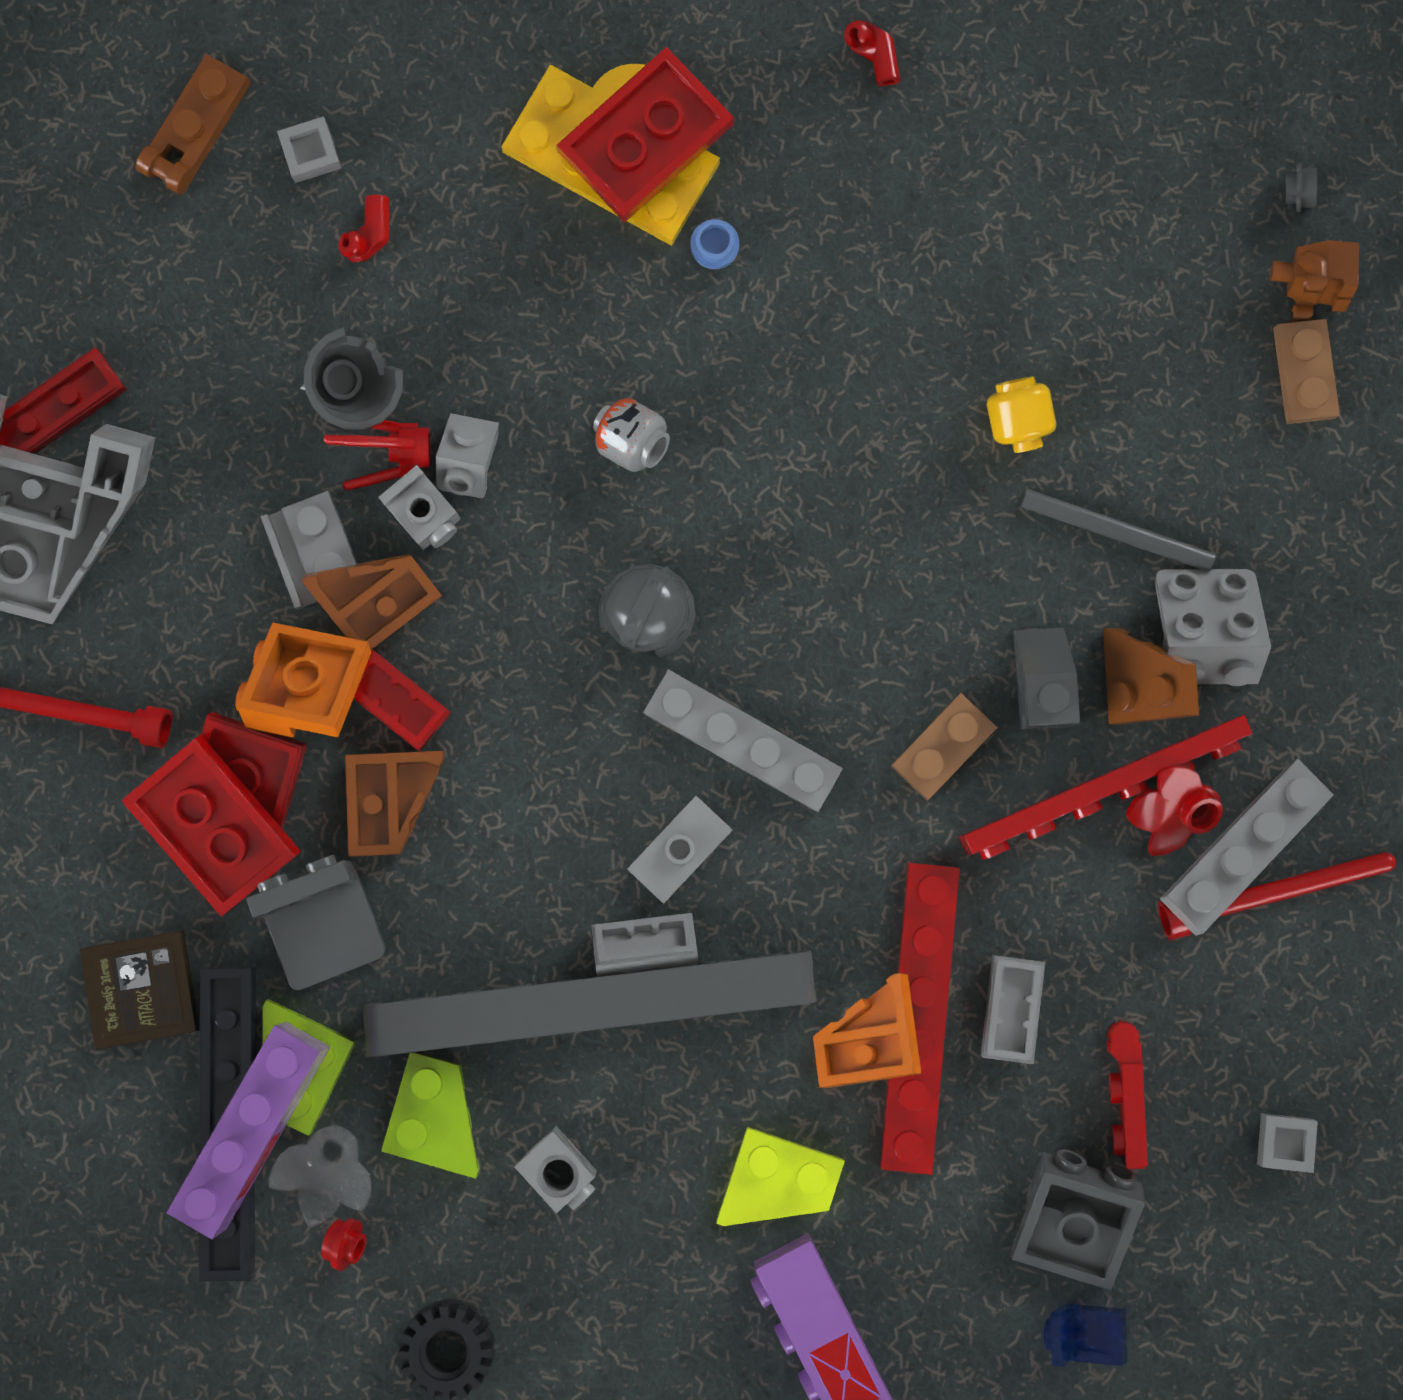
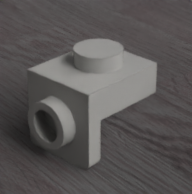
M450 413L436 454L437 489L456 495L484 498L487 490V471L499 434L498 422Z

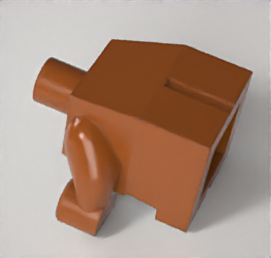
M1328 240L1299 246L1296 248L1291 262H1272L1270 281L1288 282L1287 297L1293 298L1297 304L1293 305L1291 309L1293 318L1290 323L1310 321L1313 316V305L1318 303L1331 305V311L1346 312L1351 298H1353L1358 288L1359 243Z

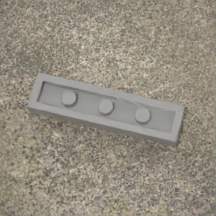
M669 669L643 712L646 716L817 813L843 769Z
M1299 759L1290 762L1163 894L1160 900L1195 936L1203 934L1334 794Z

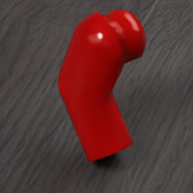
M855 20L849 23L844 31L845 43L853 52L873 63L877 86L881 87L899 83L901 78L892 36L867 21Z

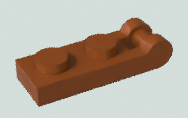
M205 54L153 141L140 152L136 161V171L151 179L157 176L165 181L166 188L179 195L184 194L251 85L249 78ZM172 149L183 155L180 161L175 164L166 160Z

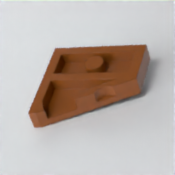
M1120 628L1103 629L1109 724H1133L1199 716L1195 663L1180 656L1168 655L1164 648L1151 642H1141L1129 636V631Z

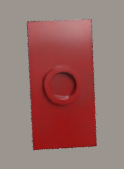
M371 649V655L353 699L421 752L452 712Z

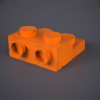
M272 623L266 639L259 641L256 646L253 659L254 667L248 681L242 682L237 691L235 705L245 727L293 738L297 729L339 737L371 655L369 643L367 641Z

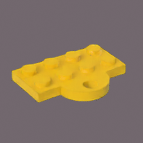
M626 64L616 67L600 77L593 88L560 69L549 65L501 146L503 153L617 215L558 153L556 145L645 65ZM705 150L627 221L672 246L718 168L720 157Z

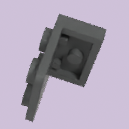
M335 855L316 860L305 866L307 875L289 881L287 874L273 877L257 884L259 894L246 898L252 917H264L288 983L294 990L308 988L379 960L386 953L385 943L354 861L342 860L337 862Z

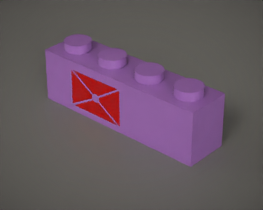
M288 1022L275 1025L272 1028L168 1209L167 1214L210 1239H214L228 1228L331 1048L330 1046Z
M809 1233L755 1260L754 1266L757 1276L750 1279L751 1284L764 1308L770 1304L773 1305L781 1321L774 1326V1329L786 1354L789 1355L795 1351L797 1352L805 1368L797 1374L809 1400H817L819 1398L820 1400H893Z

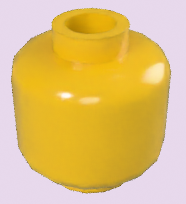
M1034 376L996 384L997 392L987 399V409L994 440L1003 445L1012 444L1014 453L1043 447L1042 437L1051 434L1056 429V419L1049 388L1045 384L1035 383Z

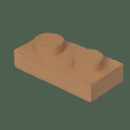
M1327 319L1277 324L1273 331L1286 424L1336 419L1340 416Z
M960 693L891 767L928 801L998 727Z

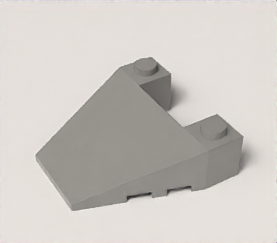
M0 395V432L7 396ZM105 424L90 436L84 467L0 445V611L53 624L145 486L156 437Z

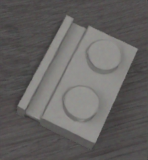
M329 491L281 508V511L271 515L260 516L291 600L298 611L318 602L301 581L305 574L357 564Z

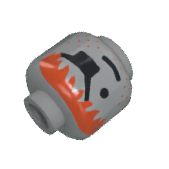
M624 398L618 400L612 406L606 405L596 416L593 429L596 432L595 444L598 452L631 472H637L646 467L652 468L657 465L666 453L670 441L669 434L666 433L665 419L660 414L632 398Z

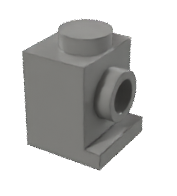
M417 465L378 497L422 550L430 544L434 548L442 546L457 532L454 524L461 519L460 516ZM424 501L430 504V511L426 516L419 518L413 515V508L420 502Z

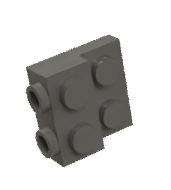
M1058 1150L1056 1156L1043 1152L1027 1193V1208L1011 1248L1012 1260L1111 1290L1145 1206L1142 1182L1136 1181L1137 1178L1134 1173L1119 1165H1109L1106 1171L1087 1166L1086 1160L1081 1155L1070 1150Z

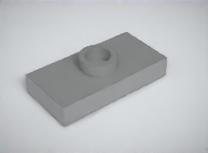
M695 796L627 870L664 904L733 830L701 799Z
M692 913L591 925L597 977L699 964Z
M992 955L980 1055L982 1058L1034 1064L1045 962Z

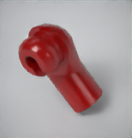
M366 196L365 224L357 231L343 233L340 236L338 249L351 262H366L388 243L390 238V202L387 196Z

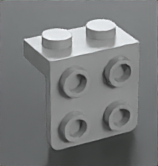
M1201 569L1160 570L1156 575L1155 587L1164 632L1162 648L1165 649L1168 655L1180 656L1195 663L1197 684H1229L1232 686L1259 684L1271 649V643L1255 573L1248 569H1211L1210 572Z

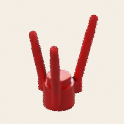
M384 420L382 423L370 427L393 432L389 433L388 437L328 434L323 439L329 445L388 448L389 462L399 463L398 467L347 480L343 483L345 490L401 478L416 465L418 467H430L431 463L429 427H418V423H399Z

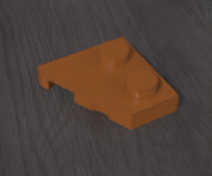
M410 554L307 573L301 578L302 583L347 638L367 641L370 650L442 596Z
M444 751L345 755L348 857L401 855L445 761Z

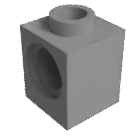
M557 1126L546 1134L514 1166L555 1213L559 1212L566 1204L572 1210L576 1209L595 1190L590 1182L595 1178L597 1170ZM553 1160L566 1161L573 1169L574 1179L566 1185L552 1183L546 1174L547 1164Z

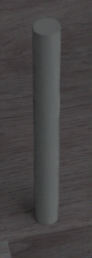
M1026 489L1020 505L1021 508L1210 572L1216 558V553L1030 489Z

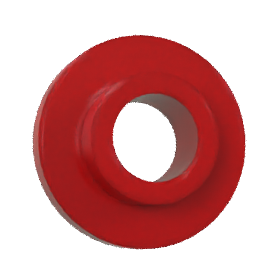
M349 1218L346 1221L337 1219L327 1230L322 1243L321 1256L324 1260L330 1261L333 1269L344 1271L350 1264H356L360 1260L367 1241L366 1235L362 1233L361 1221Z

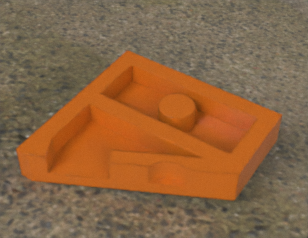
M897 973L891 975L886 979L887 984L868 999H860L846 1010L842 1019L829 1023L813 1036L819 1088H831L921 1074L908 974Z

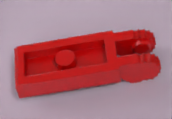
M1114 1021L1113 1025L1110 1024V1029H1107L1108 1034L1106 1035L1109 1037V1040L1106 1041L1107 1051L1118 1061V1072L1109 1073L1110 1103L1120 1104V1124L1111 1125L1113 1156H1122V1164L1126 1169H1145V1166H1148L1142 1047L1141 1042H1139L1141 1036H1139V1030H1136V1026H1132L1133 1024L1130 1022Z

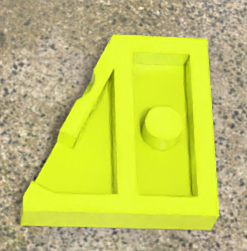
M747 1127L716 1224L729 1226L829 1211L845 1161L842 1158Z

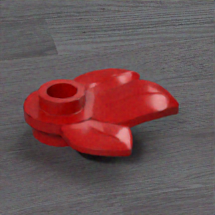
M1172 765L1164 767L1159 771L1157 789H1149L1133 800L1126 812V817L1135 827L1152 832L1149 839L1148 852L1151 856H1160L1183 847L1193 833L1203 834L1216 827L1222 818L1223 808L1218 793L1212 787L1202 784L1200 776L1195 770L1186 766Z

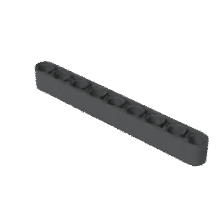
M808 950L797 951L793 954L782 955L781 953L748 957L735 961L731 959L706 962L686 967L679 966L636 973L593 976V978L586 979L574 978L549 981L537 985L525 984L493 988V990L487 991L475 990L450 993L438 997L426 996L393 1000V1002L388 1003L376 1002L364 1004L361 1007L367 1057L804 1005L818 1002L812 952Z

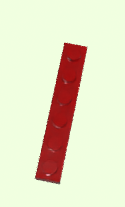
M1245 715L1233 718L959 836L960 842L966 855L979 852L982 860L988 859L1010 849L1007 839L1025 832L1028 840H1031L1057 829L1054 819L1072 812L1074 819L1078 820L1103 809L1100 802L1102 798L1118 792L1120 799L1124 800L1148 790L1149 786L1146 780L1158 775L1159 771L1164 767L1180 765L1194 770L1196 768L1192 760L1210 753L1214 761L1241 750L1242 748L1238 740L1253 733Z
M908 863L898 973L908 974L921 1074L888 1079L880 1159L881 1170L932 1175L960 871V868L917 863Z

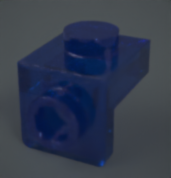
M1064 1304L1053 1311L1050 1318L1046 1320L1044 1328V1343L1046 1349L1051 1350L1052 1366L1064 1367L1070 1361L1117 1366L1124 1365L1127 1362L1126 1308Z

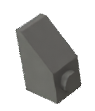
M1064 628L1014 630L1020 730L1065 728L1079 724L1077 672Z

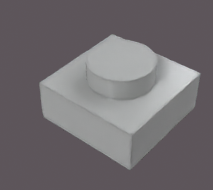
M324 116L277 131L291 177L295 183L342 169Z
M1261 1113L1257 1165L1263 1168L1314 1173L1318 1121L1311 1118Z

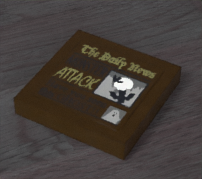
M184 930L80 949L95 1050L200 1031Z

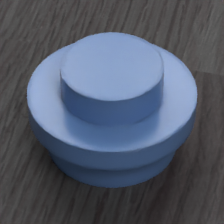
M711 219L701 223L696 227L691 236L690 247L692 255L700 265L708 269H721L730 265L739 252V237L736 230L729 223L719 219Z

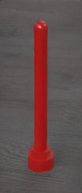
M0 687L1 708L131 732L132 738L139 739L140 744L163 749L168 743L173 714L170 709L148 706L145 710L137 709L133 713Z
M1382 852L1247 888L1219 917L1390 872L1396 866V859L1391 853ZM1162 901L1158 902L1157 909L1166 937L1171 941L1190 936L1192 932Z

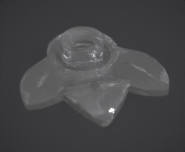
M330 1125L319 1129L311 1136L308 1144L294 1145L287 1148L273 1165L268 1184L270 1188L275 1190L289 1191L298 1189L297 1196L300 1210L309 1227H314L330 1218L340 1207L341 1203L354 1210L363 1211L369 1201L372 1190L370 1174L357 1160L358 1144L355 1137L349 1130L337 1125ZM335 1142L341 1147L342 1154L338 1160H330L325 1156L324 1147L326 1143Z

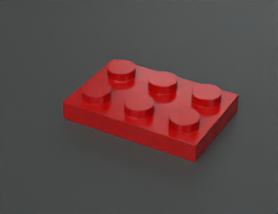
M665 47L556 146L558 153L625 223L734 125V117L687 67Z
M202 735L192 740L121 800L221 917L258 888L257 884L269 879L301 852Z

